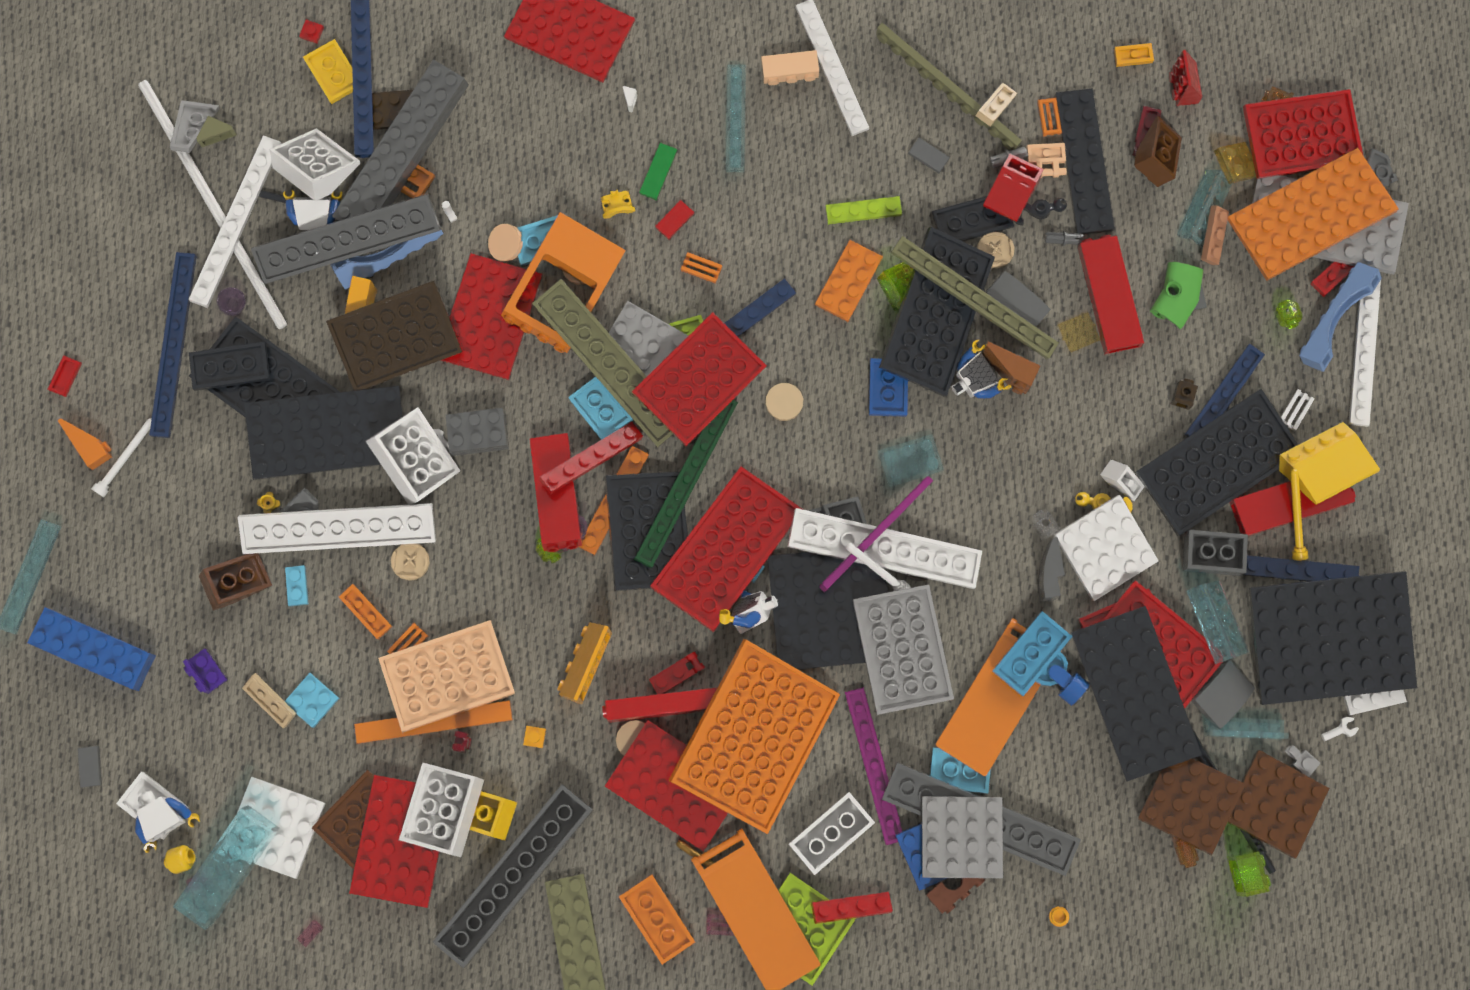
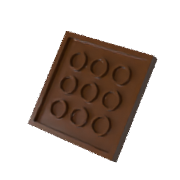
M1257 750L1242 780L1245 783V787L1228 823L1296 859L1330 788L1270 755Z
M1193 758L1161 770L1138 820L1212 856L1245 787V783Z
M369 770L312 827L353 870L355 868L374 775Z

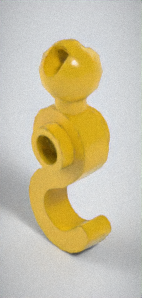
M1079 492L1075 497V502L1078 506L1085 507L1089 504L1093 509L1111 500L1104 493L1097 494L1093 498L1086 492ZM1124 497L1123 501L1131 513L1133 509L1132 502L1128 497Z

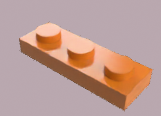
M354 584L339 596L341 601L376 639L379 640L393 627Z

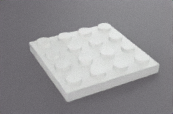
M1120 495L1115 496L1054 534V537H1058L1061 549L1092 601L1099 599L1158 562L1157 557Z
M251 777L222 852L297 879L315 833L312 827L320 819L326 803Z

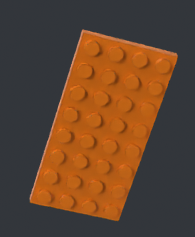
M1357 148L1228 216L1227 219L1260 272L1268 281L1396 213L1399 208Z

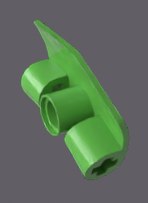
M1169 262L1167 264L1164 288L1150 309V312L1159 319L1167 318L1179 329H1182L1198 304L1203 269L1184 263ZM1168 288L1174 289L1176 295L1170 294Z

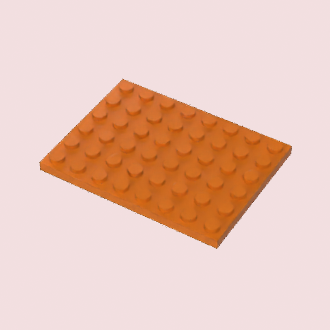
M743 639L669 781L768 834L840 694L750 641Z

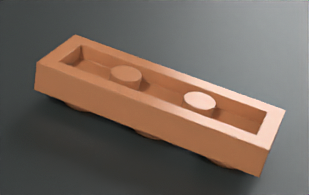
M1217 205L1210 208L1201 256L1202 261L1211 265H1219L1229 211Z

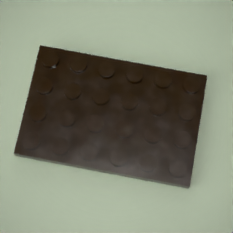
M435 281L326 321L354 391L369 388L462 352Z

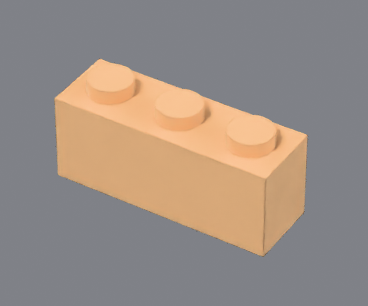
M817 50L761 56L764 84L777 85L779 82L795 83L797 80L813 81L819 78Z

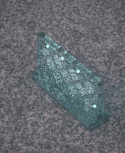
M1220 580L1187 590L1215 664L1249 653Z

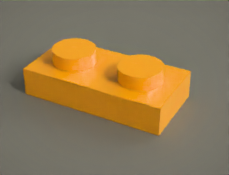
M1151 43L1114 48L1116 67L1151 64L1154 62Z

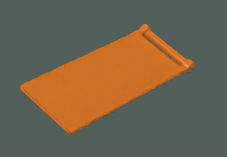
M1014 618L1010 620L935 744L938 748L982 776L988 774L1040 687V684L1035 682L1027 693L1021 696L992 672L1018 640L1017 637L1010 634L1012 629L1020 634H1023L1027 629L1018 624Z
M741 828L734 836L702 855L694 856L691 860L766 990H781L819 967L820 962ZM742 840L745 844L706 869H703L702 863Z

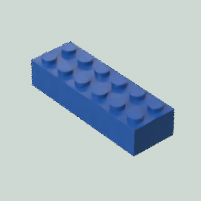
M46 607L27 642L136 691L140 690L156 657L154 654Z

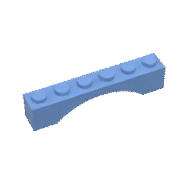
M440 230L392 245L375 254L356 256L330 265L344 289H347L348 287L350 288L352 276L370 278L380 269L388 268L396 260L404 259L412 251H417L426 243L437 240L443 232Z
M1357 262L1356 266L1350 270L1346 282L1342 283L1336 298L1331 300L1328 311L1321 316L1318 327L1311 332L1308 343L1300 351L1299 356L1305 365L1324 372L1333 358L1332 337L1339 319L1354 303L1374 292L1382 279L1379 269Z

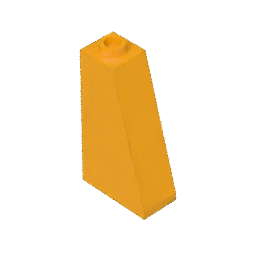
M352 276L345 314L374 303L377 289L371 280Z

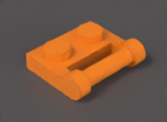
M417 165L407 180L419 189L415 192L404 186L400 192L410 198L422 196L434 180L435 175Z

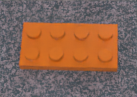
M849 240L815 305L849 322L883 256Z
M650 875L619 896L662 965L695 943V940L653 875Z

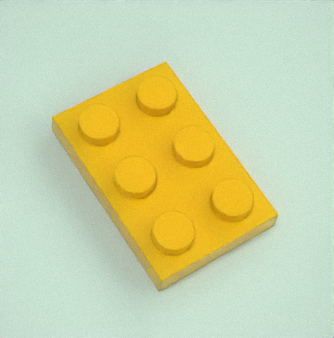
M335 39L303 56V59L331 104L353 92L352 66Z

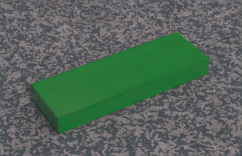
M662 143L659 144L640 189V195L657 201L677 154L676 148Z

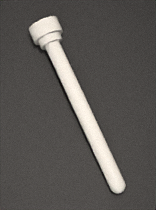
M152 418L147 419L103 480L93 485L91 488L102 497L106 496L109 492L107 491L108 485L150 430Z
M852 543L847 544L846 549L891 584L894 591L911 588L906 581L894 578Z

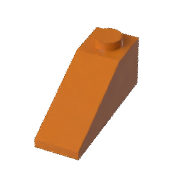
M61 418L57 420L87 467L94 470L112 458L110 454L112 449L106 441H100Z

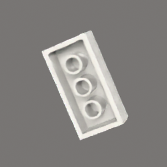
M848 792L788 845L815 875L875 822L851 793Z

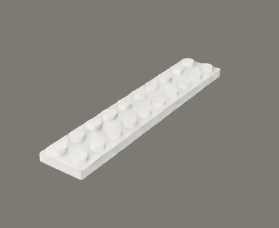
M432 503L238 516L242 554L436 542Z
M796 508L787 547L845 560L851 554L846 549L847 544L852 543L857 547L876 526ZM886 529L863 552L883 569L971 589L976 588L982 555L981 550ZM857 558V560L855 561L856 563L864 564V563H863L861 560H859L858 558Z

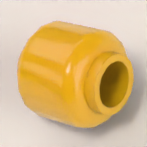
M186 845L171 848L165 854L164 865L174 874L187 871L192 868L195 862V853Z

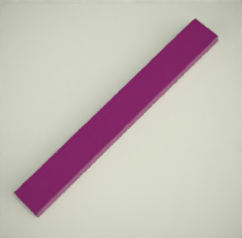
M929 476L925 477L857 548L864 552L933 480ZM851 553L819 585L820 588L826 591L857 560V557Z
M864 687L844 692L885 845L897 843L895 835L902 832L896 806L882 800L889 780Z

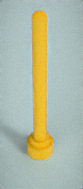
M1293 469L1290 472L1295 547L1292 550V559L1302 561L1308 559V550L1303 546L1299 472L1297 469Z

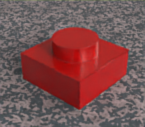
M305 20L299 37L318 44L324 26Z

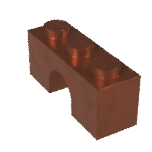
M961 878L959 887L954 890L946 888L942 882H939L925 896L941 914L944 912L948 914L956 907L954 903L958 899L963 901L971 894L969 890L974 885L979 887L986 879Z

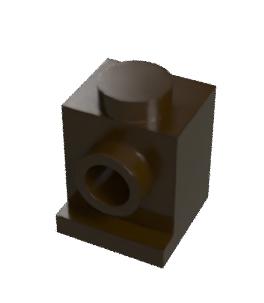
M1183 379V381L1180 380L1177 383L1171 405L1187 410L1193 407L1198 386L1194 385L1193 380ZM1184 390H1188L1189 395H1186Z

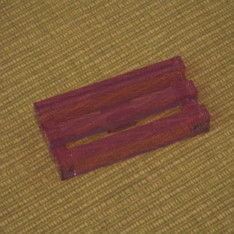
M707 914L706 934L735 936L732 931L711 930V926L729 927L728 923L711 922V918L725 919L723 915Z

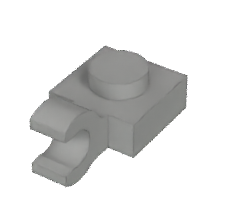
M1289 745L1284 751L1295 760L1291 765L1308 777L1320 765V762L1306 750L1300 753L1295 746Z

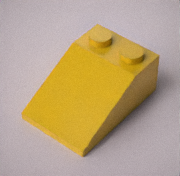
M481 791L470 830L506 840L517 802Z

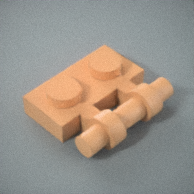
M1065 143L1027 145V161L1040 168H1042V164H1052V168L1044 169L1041 178L1043 176L1058 178L1061 175H1066V168H1059V164L1066 162Z

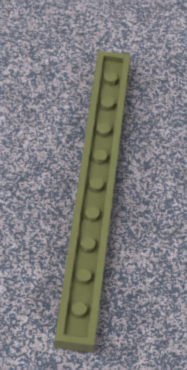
M881 23L878 26L876 35L881 43H887L894 54L901 55L907 65L910 67L914 66L919 70V74L924 79L928 78L933 82L932 84L937 90L944 91L951 102H957L964 113H970L978 125H984L989 129L990 135L1002 140V144L1007 149L1015 150L1020 147L1022 140L998 120L990 127L976 117L977 112L982 107L885 24Z
M901 236L891 251V254L1045 359L1050 358L1059 342L905 237Z

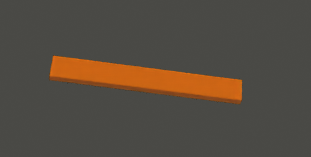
M509 700L484 704L403 733L398 718L354 725L356 742L360 744L511 721L513 718Z

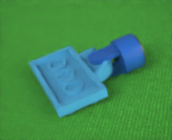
M1043 611L1039 613L992 670L1021 696H1024L1035 682L1043 686L1059 684L1062 688L1058 695L1070 706L1076 705L1090 688V683L1077 672L1072 676L1067 672L1068 662L1061 653V650L1072 638V635Z

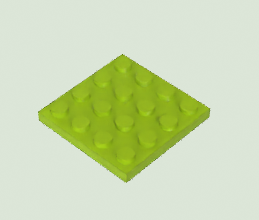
M789 873L778 891L820 962L819 967L801 977V979L813 986L856 918L815 924L811 908L812 902L829 899Z

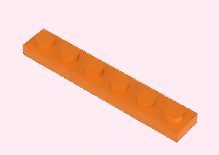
M632 446L616 475L639 474L649 454ZM606 495L582 537L583 546H578L593 555H596L609 531Z

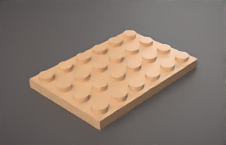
M491 620L378 658L402 733L515 694Z

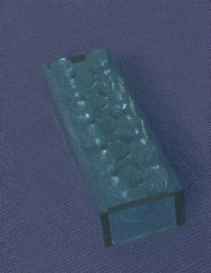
M249 805L242 807L173 907L204 930L213 926L280 827Z

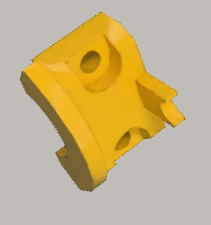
M610 191V195L601 197L604 219L611 218L619 213L629 214L636 211L635 207H632L629 191Z

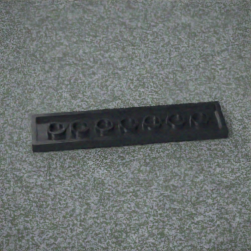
M1093 88L1056 92L1055 97L1062 130V143H1065L1066 169L1076 234L1114 231L1115 227Z

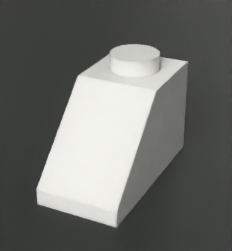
M1110 460L1100 474L1110 486L1132 501L1136 500L1144 488L1142 482L1127 465L1114 460Z

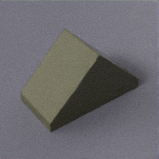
M208 116L196 139L201 147H205L234 137L237 134L231 125Z

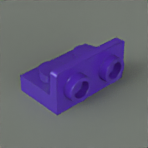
M203 649L189 660L185 659L183 661L185 672L188 676H193L196 681L194 685L200 692L209 694L227 681V678L207 649Z

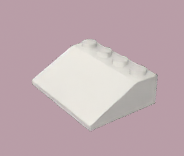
M317 128L269 149L273 169L314 201L330 195L360 164L357 158Z
M418 407L366 441L408 505L418 502L460 472V469Z
M422 763L399 840L461 857L484 780Z

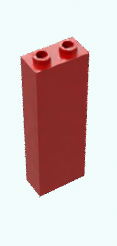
M1104 235L1097 240L1092 238L1083 240L1078 246V252L1104 355L1141 347L1144 344V339L1118 237Z
M568 433L529 438L543 550L557 552L559 549L567 548L572 550L578 548V546H583L575 480L551 495L539 480L540 476L572 458Z
M1291 481L1233 499L1229 502L1240 534L1251 536L1294 522ZM1349 487L1317 505L1300 490L1302 519L1355 502L1356 497L1354 489Z
M717 688L606 700V705L602 706L603 718L612 723L705 712Z

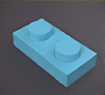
M306 566L286 567L288 606L309 604Z

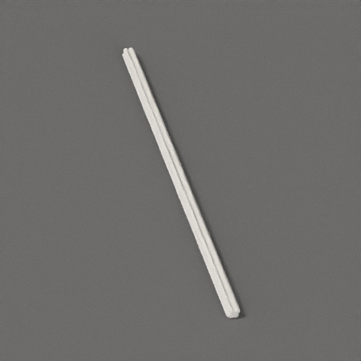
M144 80L138 86L171 142L174 126L147 80ZM176 151L221 229L226 216L189 153ZM238 240L234 249L236 257L277 328L282 329L286 327L287 323Z

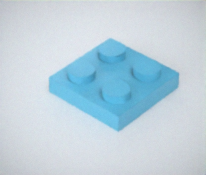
M309 673L285 702L299 717L314 728L340 698L312 673Z

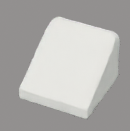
M623 86L628 110L633 112L637 91L636 89Z

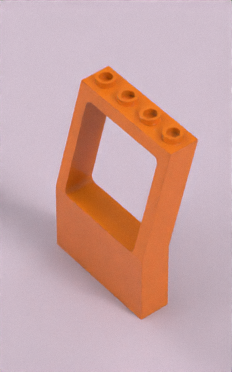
M560 212L501 316L506 322L519 326L523 332L537 336L539 341L551 344L556 351L568 353L570 347L555 330L516 308L519 298L542 260H546L593 288V293L586 304V308L591 312L626 250Z

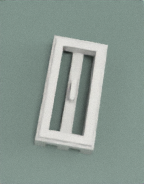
M1299 389L1296 390L1281 415L1285 425L1293 431L1297 430L1315 399L1309 397L1306 393L1303 394ZM1300 396V401L1298 402L1293 413L1286 422L1285 418L1292 408L1297 397ZM1305 400H1307L1308 402L1306 403L1305 407L1303 408V410H1302L1301 414L1299 415L1298 419L1296 420L1294 426L1291 425L1293 419L1295 418L1296 414L1298 413V411H1299L1300 407L1302 406L1303 402H1304Z

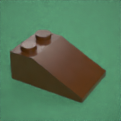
M1159 116L1153 121L1136 151L1134 162L1136 169L1144 174L1156 187L1176 178L1182 140Z
M259 553L246 554L205 568L199 574L200 581L213 611L229 606L272 586Z

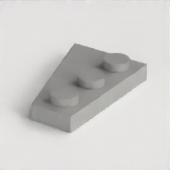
M181 100L170 149L190 153L197 143L196 138L207 117L214 118L219 110V105Z

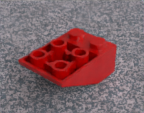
M1183 50L1177 58L1175 65H1173L1171 72H1169V82L1173 83L1174 88L1172 89L1173 101L1176 100V106L1199 104L1202 99L1197 63L1186 50Z
M1010 154L983 206L1017 222L1039 184L1044 169Z

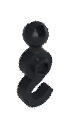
M1056 198L1053 203L1049 204L1046 200L1040 199L1035 201L1032 206L1027 203L1024 210L1037 219H1045L1050 215V211L1063 212L1067 207V202L1063 198ZM1019 217L1017 222L1014 221L1017 225H1024V220Z

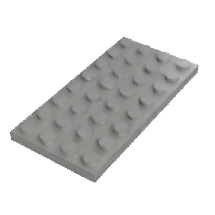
M1285 176L1257 179L1252 203L1298 179ZM1393 200L1399 208L1396 213L1313 257L1356 266L1357 262L1379 269V272L1394 275L1409 203Z

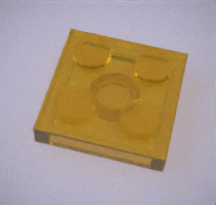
M1246 142L1227 145L1214 150L1228 184L1256 178L1253 158Z

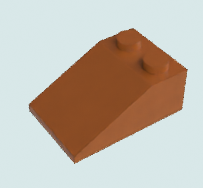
M988 341L982 353L1001 378H1008L1005 383L1012 385L1013 392L1020 395L1022 393L1026 394L1038 373L1040 365Z

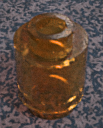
M1181 840L1175 841V850L1180 866L1185 865V868L1196 866V861L1200 860L1196 848Z

